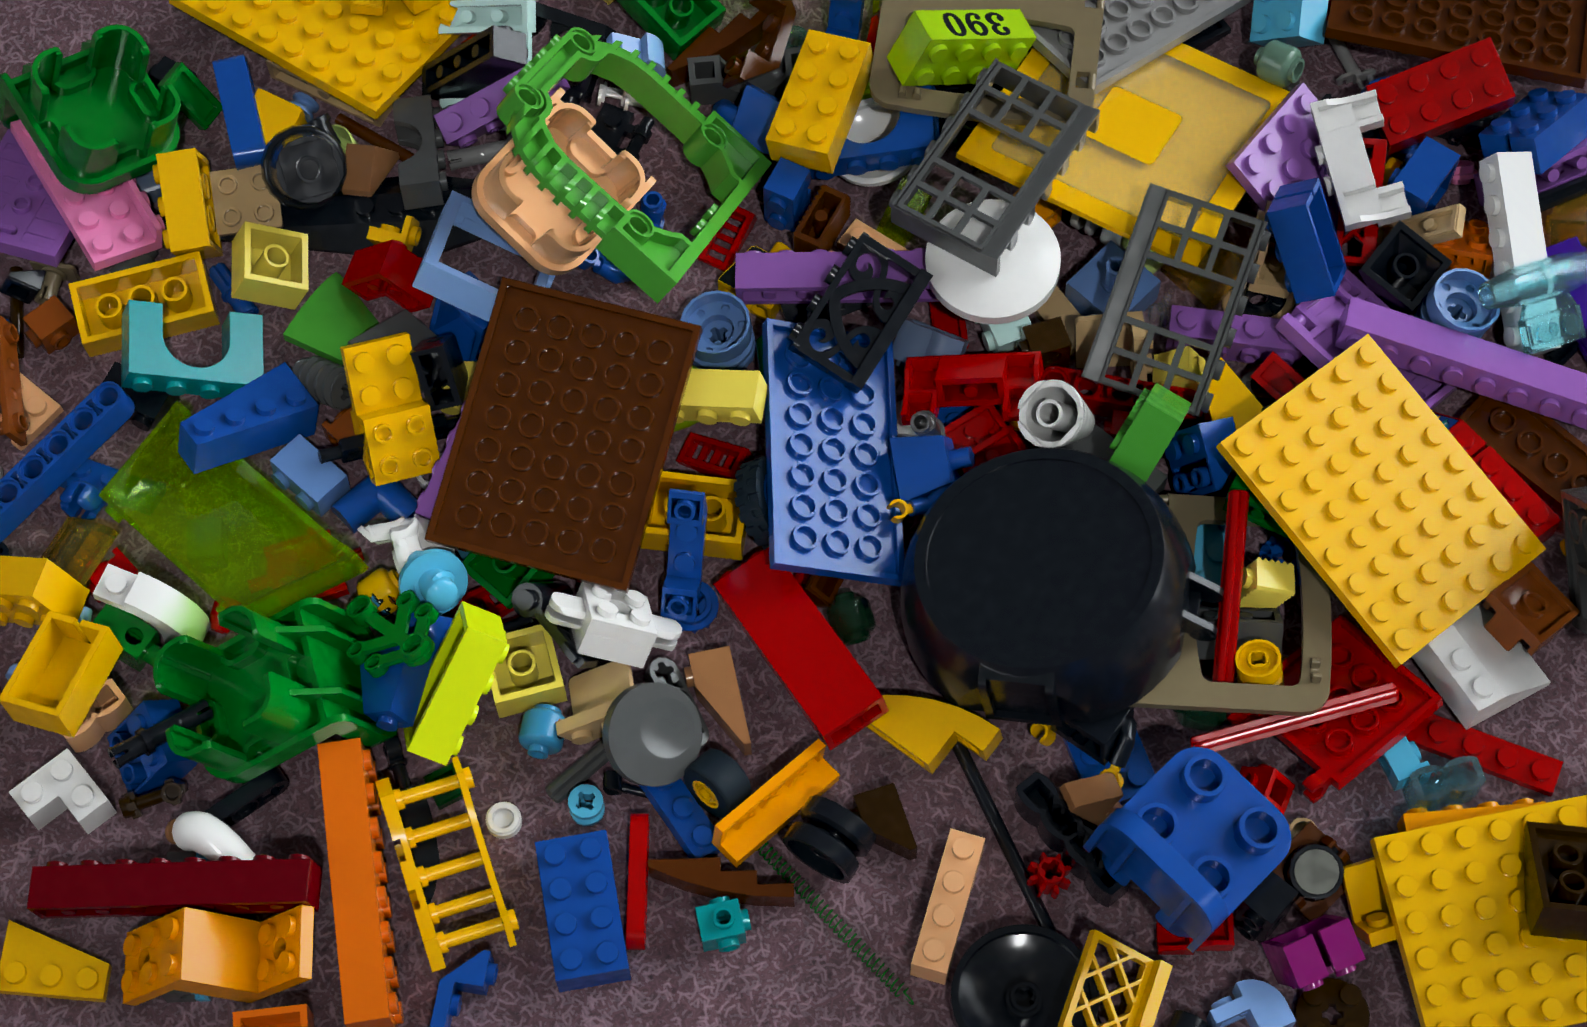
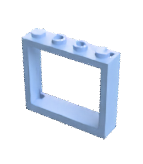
M452 190L439 216L412 287L489 322L499 289L439 262L452 226L454 225L520 257L522 256L481 218L473 205L472 199ZM538 271L534 285L550 288L555 275H547Z

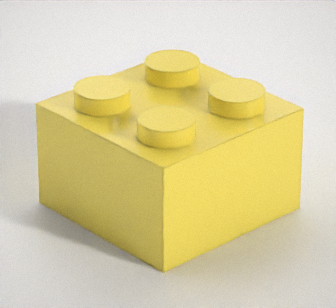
M244 221L232 240L231 298L295 310L309 291L308 234Z
M539 624L506 633L507 644H509L508 654L502 664L497 663L492 673L494 680L491 690L499 718L526 712L534 708L536 704L553 705L568 701L553 640L544 627Z

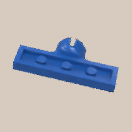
M89 459L59 486L65 488L60 495L62 511L68 517L75 520L83 509L86 510L79 519L82 523L95 519L101 509L107 505H114L151 518L166 495V486Z

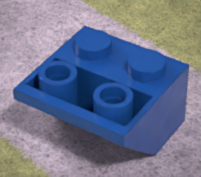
M1233 416L1199 423L1175 433L1165 450V456L1169 460L1173 476V487L1177 494L1203 496L1222 490L1232 467L1217 450L1216 446L1236 431Z
M176 699L143 700L107 737L110 747L134 736L136 730L140 728L146 730L182 711L179 701ZM165 743L155 748V753L149 756L143 754L123 765L119 770L127 791L131 792L134 790L136 795L139 796L164 786V781L167 778L174 776L176 779H181L185 777L198 762L176 755L170 749L168 743ZM122 752V753H120V754L114 756V757H115V760H116V758H118V757L124 755L125 753Z

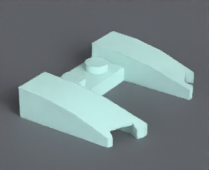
M536 0L450 1L449 5L456 7L457 11L450 27L442 23L440 24L438 34H479L493 25L510 26L513 28V31L526 34L527 63L532 60V33H536ZM465 98L440 99V105L442 109H446ZM506 126L499 131H506Z

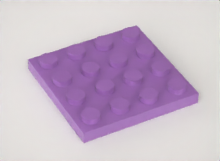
M1303 82L1296 85L1227 163L1226 167L1262 211L1265 209L1267 200L1272 201L1280 186L1319 177L1337 233L1339 207L1336 204L1334 195H1327L1323 177L1328 176L1325 164L1319 166L1314 148L1319 145V138L1311 114L1310 103L1318 100Z

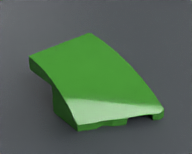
M335 272L308 298L283 333L285 341L342 366L343 360L340 347L347 346L348 341L375 327L379 322L357 294L342 285L344 278Z

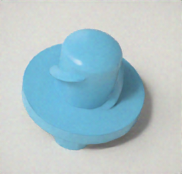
M437 548L413 552L402 568L398 580L399 594L412 590L420 599V605L426 602L431 603L439 615L453 609L462 600L468 586V574L462 561L452 552Z

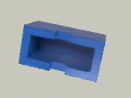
M780 157L763 187L764 220L770 226L777 230L786 229L791 232L796 230L799 221H801L802 216L811 203V189H808L811 183V169Z

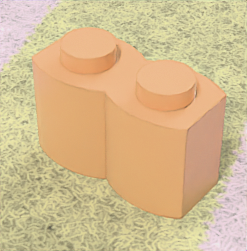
M112 678L105 681L75 737L63 735L75 753L92 748L101 740L105 732L115 730L134 711L126 696Z

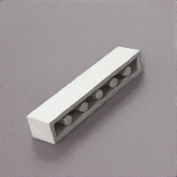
M1497 152L1479 161V178L1483 187L1484 211L1487 214L1489 244L1492 247L1494 260L1493 272L1497 280L1501 301L1500 311L1504 327L1503 339L1508 348L1529 355H1541L1561 348L1532 153Z

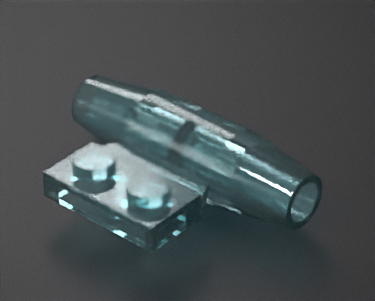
M1587 251L1559 253L1521 264L1506 270L1479 286V300L1486 309L1522 306L1520 319L1517 323L1524 353L1534 354L1586 337L1580 304L1576 303L1569 292L1587 283Z

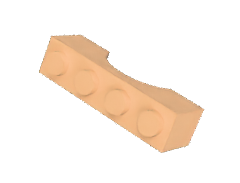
M950 828L911 962L910 975L943 985L946 984L963 917L984 851L985 838Z

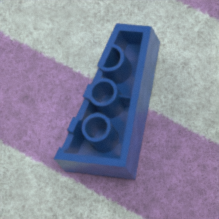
M284 362L180 422L178 453L193 474H197L287 444L298 434H301L304 438L314 435L319 405Z

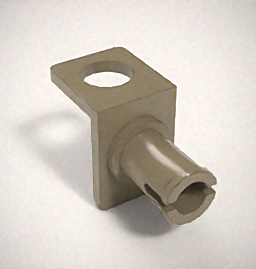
M30 260L33 270L46 271L41 289L34 298V301L40 305L53 295L58 296L62 282H77L81 279L73 265L59 263L58 267Z

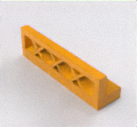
M819 738L715 825L712 844L736 868L796 818L809 797L823 795L839 781L840 774L823 758L826 745Z

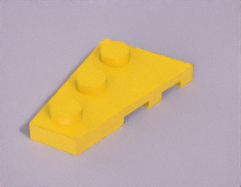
M11 920L8 921L0 961V994L106 1003L112 966L109 963Z

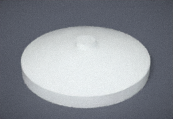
M985 199L977 210L999 220L1009 203L999 199ZM954 209L941 219L939 223L954 230L965 213ZM1036 212L1029 226L1023 224L1018 230L1017 243L1012 251L1005 249L1000 256V272L996 277L930 242L926 246L925 271L933 275L929 281L932 292L948 310L972 322L1004 324L1027 317L1038 310L1049 299L1060 275L1061 252L1057 238L1048 223ZM972 217L961 234L982 244L993 227Z

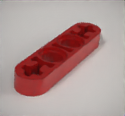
M631 813L626 920L627 950L646 949L649 813Z

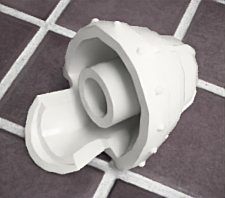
M416 513L413 518L405 519L401 517L395 521L368 525L366 527L361 525L357 528L372 543L377 545L392 543L394 549L392 550V556L399 575L407 563L408 557L415 551L437 548L448 550L455 554V549L430 543L425 540L430 520Z

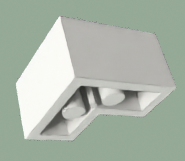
M68 748L9 791V794L38 831L67 809L87 834H90L117 813L104 793Z

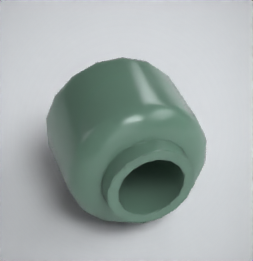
M1272 40L1264 47L1261 46L1254 56V65H1257V76L1282 88L1289 86L1291 83H1296L1301 77L1305 66L1301 51L1279 40Z

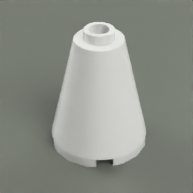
M1056 379L1037 381L1026 389L1018 403V428L1025 439L1037 447L1060 448L1086 438L1094 429L1095 418L1092 411L1078 391L1067 382Z

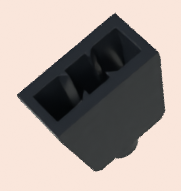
M447 334L421 341L410 352L431 412L463 405L468 372L456 336L454 334ZM446 385L450 387V389L444 390L443 388Z

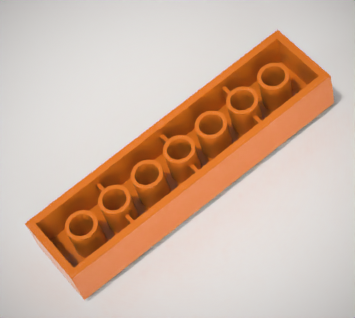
M361 738L317 744L344 1024L346 1027H398V1024L404 1023L402 1003L401 1001L398 1002L397 993L394 992L395 988H400L398 967L394 966L393 957L390 956V953H396V940L394 931H391L389 921H387V918H393L390 896H387L385 885L383 886V884L389 883L387 863L383 862L382 852L379 851L385 849V837L377 817L382 815V807L374 784L375 781H378L376 761H373L371 749L364 748Z

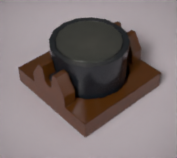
M1308 821L1291 839L1288 854L1273 872L1284 881L1286 878V882L1299 892L1292 906L1305 919L1311 921L1322 916L1345 892L1343 866L1353 864L1354 862L1350 860L1348 852L1341 849L1333 838L1325 835L1311 821Z

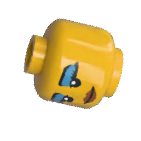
M385 568L375 570L358 582L356 586L358 596L367 595L377 606L378 614L386 618L398 609L396 600L400 595L398 590L399 574L394 569L390 571Z

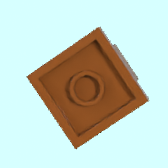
M1532 562L1495 588L1482 604L1486 610L1492 607L1496 611L1495 615L1484 627L1506 651H1510L1523 639L1530 646L1527 652L1531 656L1549 643L1562 628L1580 613L1578 608Z

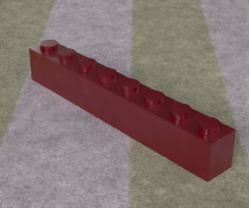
M291 854L288 856V859H276L269 855H256L253 857V860H241L234 856H221L218 861H206L199 857H186L184 862H171L164 858H152L149 860V863H137L130 859H117L115 864L83 860L80 865H68L61 861H49L46 863V866H32L27 909L41 919L165 916L183 907L219 914L282 913L301 904L313 906L314 912H318L322 868L310 856L304 854Z

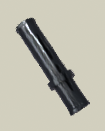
M201 699L199 702L146 730L144 728L136 730L134 736L113 747L107 748L108 755L112 758L122 752L125 753L112 761L117 769L143 754L149 756L156 752L155 748L167 743L165 734L167 728L178 725L191 730L214 719L212 709L197 715L198 712L209 706L205 699Z

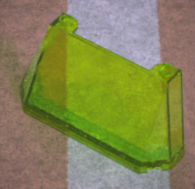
M178 400L99 494V497L108 504L103 510L117 523H120L123 519L126 520L219 604L215 608L218 613L231 606H243L263 616L270 617L301 599L320 594L364 573L369 568L358 554L346 544L344 545L341 541L339 542L245 460L239 459L193 474L178 453L180 422L193 415Z

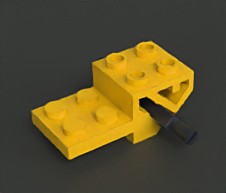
M402 332L340 347L352 405L350 413L355 436L340 439L338 446L319 449L318 457L320 463L323 464L341 459L342 463L363 459L370 480L375 486L432 473L435 462L440 459L437 440L447 438L449 432L455 428L460 416L446 419L445 414L432 417L430 405L422 400L418 375L410 355L412 345L409 333Z

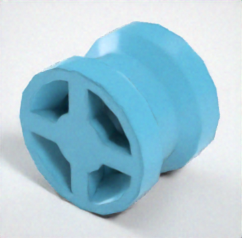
M581 784L570 792L568 807L572 819L577 824L592 826L603 818L605 804L601 791L597 787L590 784Z

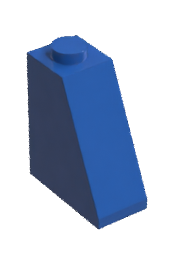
M391 647L385 650L371 653V655L376 653L384 655L399 650L400 647ZM435 650L430 660L425 664L415 667L407 666L404 662L392 665L379 678H373L365 670L364 663L360 665L363 712L376 722L377 727L391 732L396 731L398 728L413 727Z

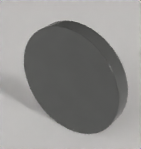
M661 682L639 683L620 693L610 705L603 723V746L614 770L627 781L641 786H665L682 778L685 775V769L697 759L702 743L700 716L691 699L680 689Z

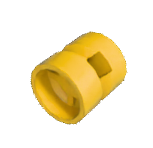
M1254 639L1247 641L1239 647L1235 655L1237 683L1284 685L1282 656L1279 648L1274 643L1263 639Z

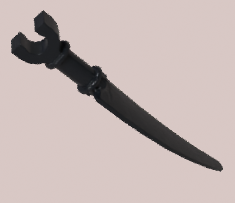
M398 736L383 742V751L389 764L388 769L393 772L397 787L400 788V791L415 787L411 784L406 769L408 762L403 758ZM427 799L405 805L406 809L399 811L404 828L411 826L413 830L433 823ZM436 837L416 843L417 847L411 849L416 867L423 865L424 868L440 864ZM437 880L428 882L429 886L422 888L427 904L432 901Z

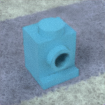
M1406 736L1377 759L1394 791L1425 778L1431 767L1428 761L1420 762L1422 757L1419 748L1414 741L1409 742Z

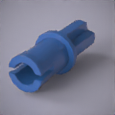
M224 263L212 266L209 269V276L222 293L221 299L223 302H228L235 312L258 315L259 309L253 302L231 298V272Z

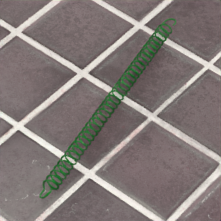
M766 842L761 848L759 855H764V860H769L768 864L773 865V870H778V875L783 874L782 879H787L788 883L791 876H793L796 873V870L789 876V878H784L785 873L789 869H791L792 866H789L785 870V872L779 873L780 869L787 863V861H785L779 868L775 869V865L778 861L782 859L783 856H780L775 863L770 864L771 859L778 853V851H776L771 856V858L765 859L768 852H770L773 849V847H771L766 852V854H761L763 848L769 844V842ZM799 875V876L794 880V882H791V883H795V882L801 877V875ZM806 880L802 881L798 888H794L797 889L796 894H801V899L806 898L805 903H811L810 908H815V913H820L819 918H824V923H829V921L825 922V920L828 917V915L833 911V909H831L827 915L821 917L822 912L829 906V904H827L821 910V912H816L817 908L824 901V899H822L817 906L811 907L813 902L820 896V894H818L812 900V902H807L809 896L813 894L815 890H812L808 896L802 897L804 892L810 887V885H808L802 892L798 893V889L801 885L805 883ZM836 914V915L831 919V921H830V923H829V928H833V927H834L833 933L839 932V933H838V938L843 937V942H844V943L848 942L847 947L850 948V947H852L853 945L849 946V944H850L851 940L857 935V933H855V934L851 937V939L844 941V939H845V937L848 935V933L852 931V928L845 934V936H844V935L839 936L840 933H841V931H842L848 924H845V925L840 929V931H839V930H838V931H835V929H836V927L838 926V924H839L840 922H842V920H843V919H840L839 922H838L836 925L830 927V924L832 923V921L838 916V914ZM860 938L852 948V952H857V957H862V955L858 956V954L861 951V949L866 945V943H864L860 949L853 951L855 946L862 940V938ZM869 948V949L864 953V955H863V957H862V959H861L862 962H866V961H867V960H864V961H863V959H864L865 955L871 950V948ZM874 953L866 963V967H871V972L876 971L873 970V967L880 960V958H878L873 964V966H868L869 961L872 959L873 956H875L876 953ZM883 963V964L878 968V970H877V972H876V977H880V976H881V975H878V976H877V974H878L879 970L885 965V963ZM888 968L881 976V982L886 981V979L882 980V978L890 968ZM892 973V974L889 976V978H887V981H886V983H885V987H889V986H890V985H887V983H888V981L890 980V978H891L895 973ZM898 977V978L893 982V984L891 985V987H890V992H893V991L896 990V989H894V990H891V989H892V987L894 986V984L899 980V977ZM903 982V983L898 987V989L896 990V992H895V997L900 996V994H899V995H896V994H897L898 990L901 988V986L904 985V982ZM908 987L903 993L910 999L911 1002L909 1004L914 1005L913 1000L906 994V991L909 989Z

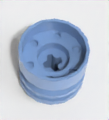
M1454 268L1443 273L1415 308L1414 317L1481 338L1499 317L1501 309L1499 292L1493 283L1481 273L1468 268Z
M719 290L704 292L689 302L683 310L680 321L700 325L703 329L693 365L699 369L745 370L753 361L756 352V341L749 310L744 302L732 293Z

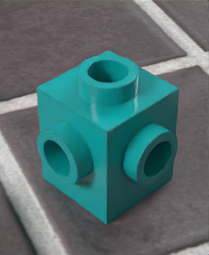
M727 896L717 897L710 900L708 905L695 907L704 952L719 949V952H730L740 948V944L746 943L745 931L752 930L747 908L740 910L738 898L730 900V897Z

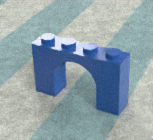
M934 85L916 86L936 90ZM900 111L896 126L887 136L871 143H856L846 138L833 174L811 169L812 179L829 180L834 178V176L846 174L862 175L868 171H892L898 167L920 165L929 143L932 140L937 141L940 137L939 117Z

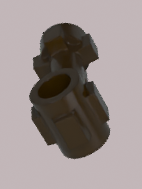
M173 776L164 781L162 788L139 796L136 795L134 790L125 793V797L119 798V806L125 819L130 817L136 819L143 816L142 809L166 802L173 806L182 803L183 796L189 789L186 782Z

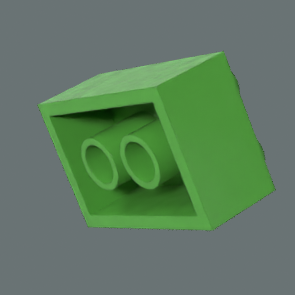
M1155 383L1151 391L1144 388L1109 446L1110 449L1115 451L1110 461L1129 470L1146 482L1182 424L1192 403L1158 383Z

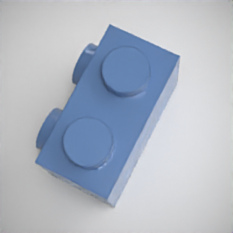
M298 434L270 459L273 471L271 477L274 482L283 490L289 488L296 495L297 502L306 511L312 509L320 517L331 509L332 504L350 490L347 475L331 461L321 464L318 457V449L301 434Z

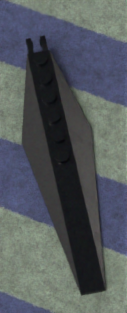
M399 176L385 178L372 197L343 195L341 190L330 203L317 209L297 210L281 204L283 227L281 229L308 234V250L354 255L356 250L374 245L366 239L369 226L380 228L381 224H388L400 228L401 233L405 217L409 215L420 222L419 227L422 229L420 242L417 246H413L412 253L417 257L423 258L439 216L452 190L472 199L471 190L474 179L447 176L449 190L443 191L444 205L410 210L404 209ZM165 216L161 217L164 222L165 229H167ZM453 225L442 253L476 242L482 238ZM235 235L220 236L221 242L232 243Z

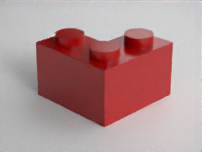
M389 240L356 250L342 282L343 286L366 301L386 296L409 312L430 308L434 296L412 287L423 258L417 257L407 250L408 248L405 244L397 240Z

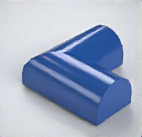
M367 475L332 504L331 510L353 533H356L358 527L364 526L380 512L389 522L401 517L405 519L413 518L418 500L399 481L375 486L371 482L369 475Z

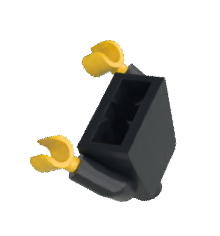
M1128 707L1113 716L1095 723L1064 720L1063 727L1032 724L1030 732L1035 738L1045 730L1044 736L1040 739V744L1044 746H1050L1054 743L1057 733L1105 766L1108 762L1111 763L1110 768L1104 769L1100 774L1113 773L1120 788L1123 787L1124 780L1119 772L1121 768H1125L1134 748L1137 722L1134 719V707Z

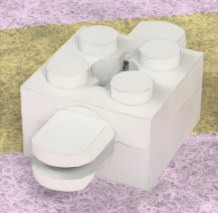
M581 582L576 596L554 592L544 613L550 623L571 628L577 654L644 668L652 647L673 651L682 633V627L676 620L653 615L648 597L635 590H629L628 593L586 582Z

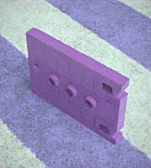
M8 129L0 142V252L58 267L74 236L11 130Z
M1346 269L1335 296L1301 302L1291 314L1288 312L1282 316L1275 328L1320 369L1345 351L1334 345L1340 316L1351 296L1386 308L1389 307L1354 274ZM1396 367L1431 410L1459 388Z

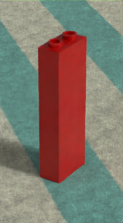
M769 547L754 553L747 562L735 570L727 571L713 584L727 609L830 751L889 712L881 693L792 573L770 569Z

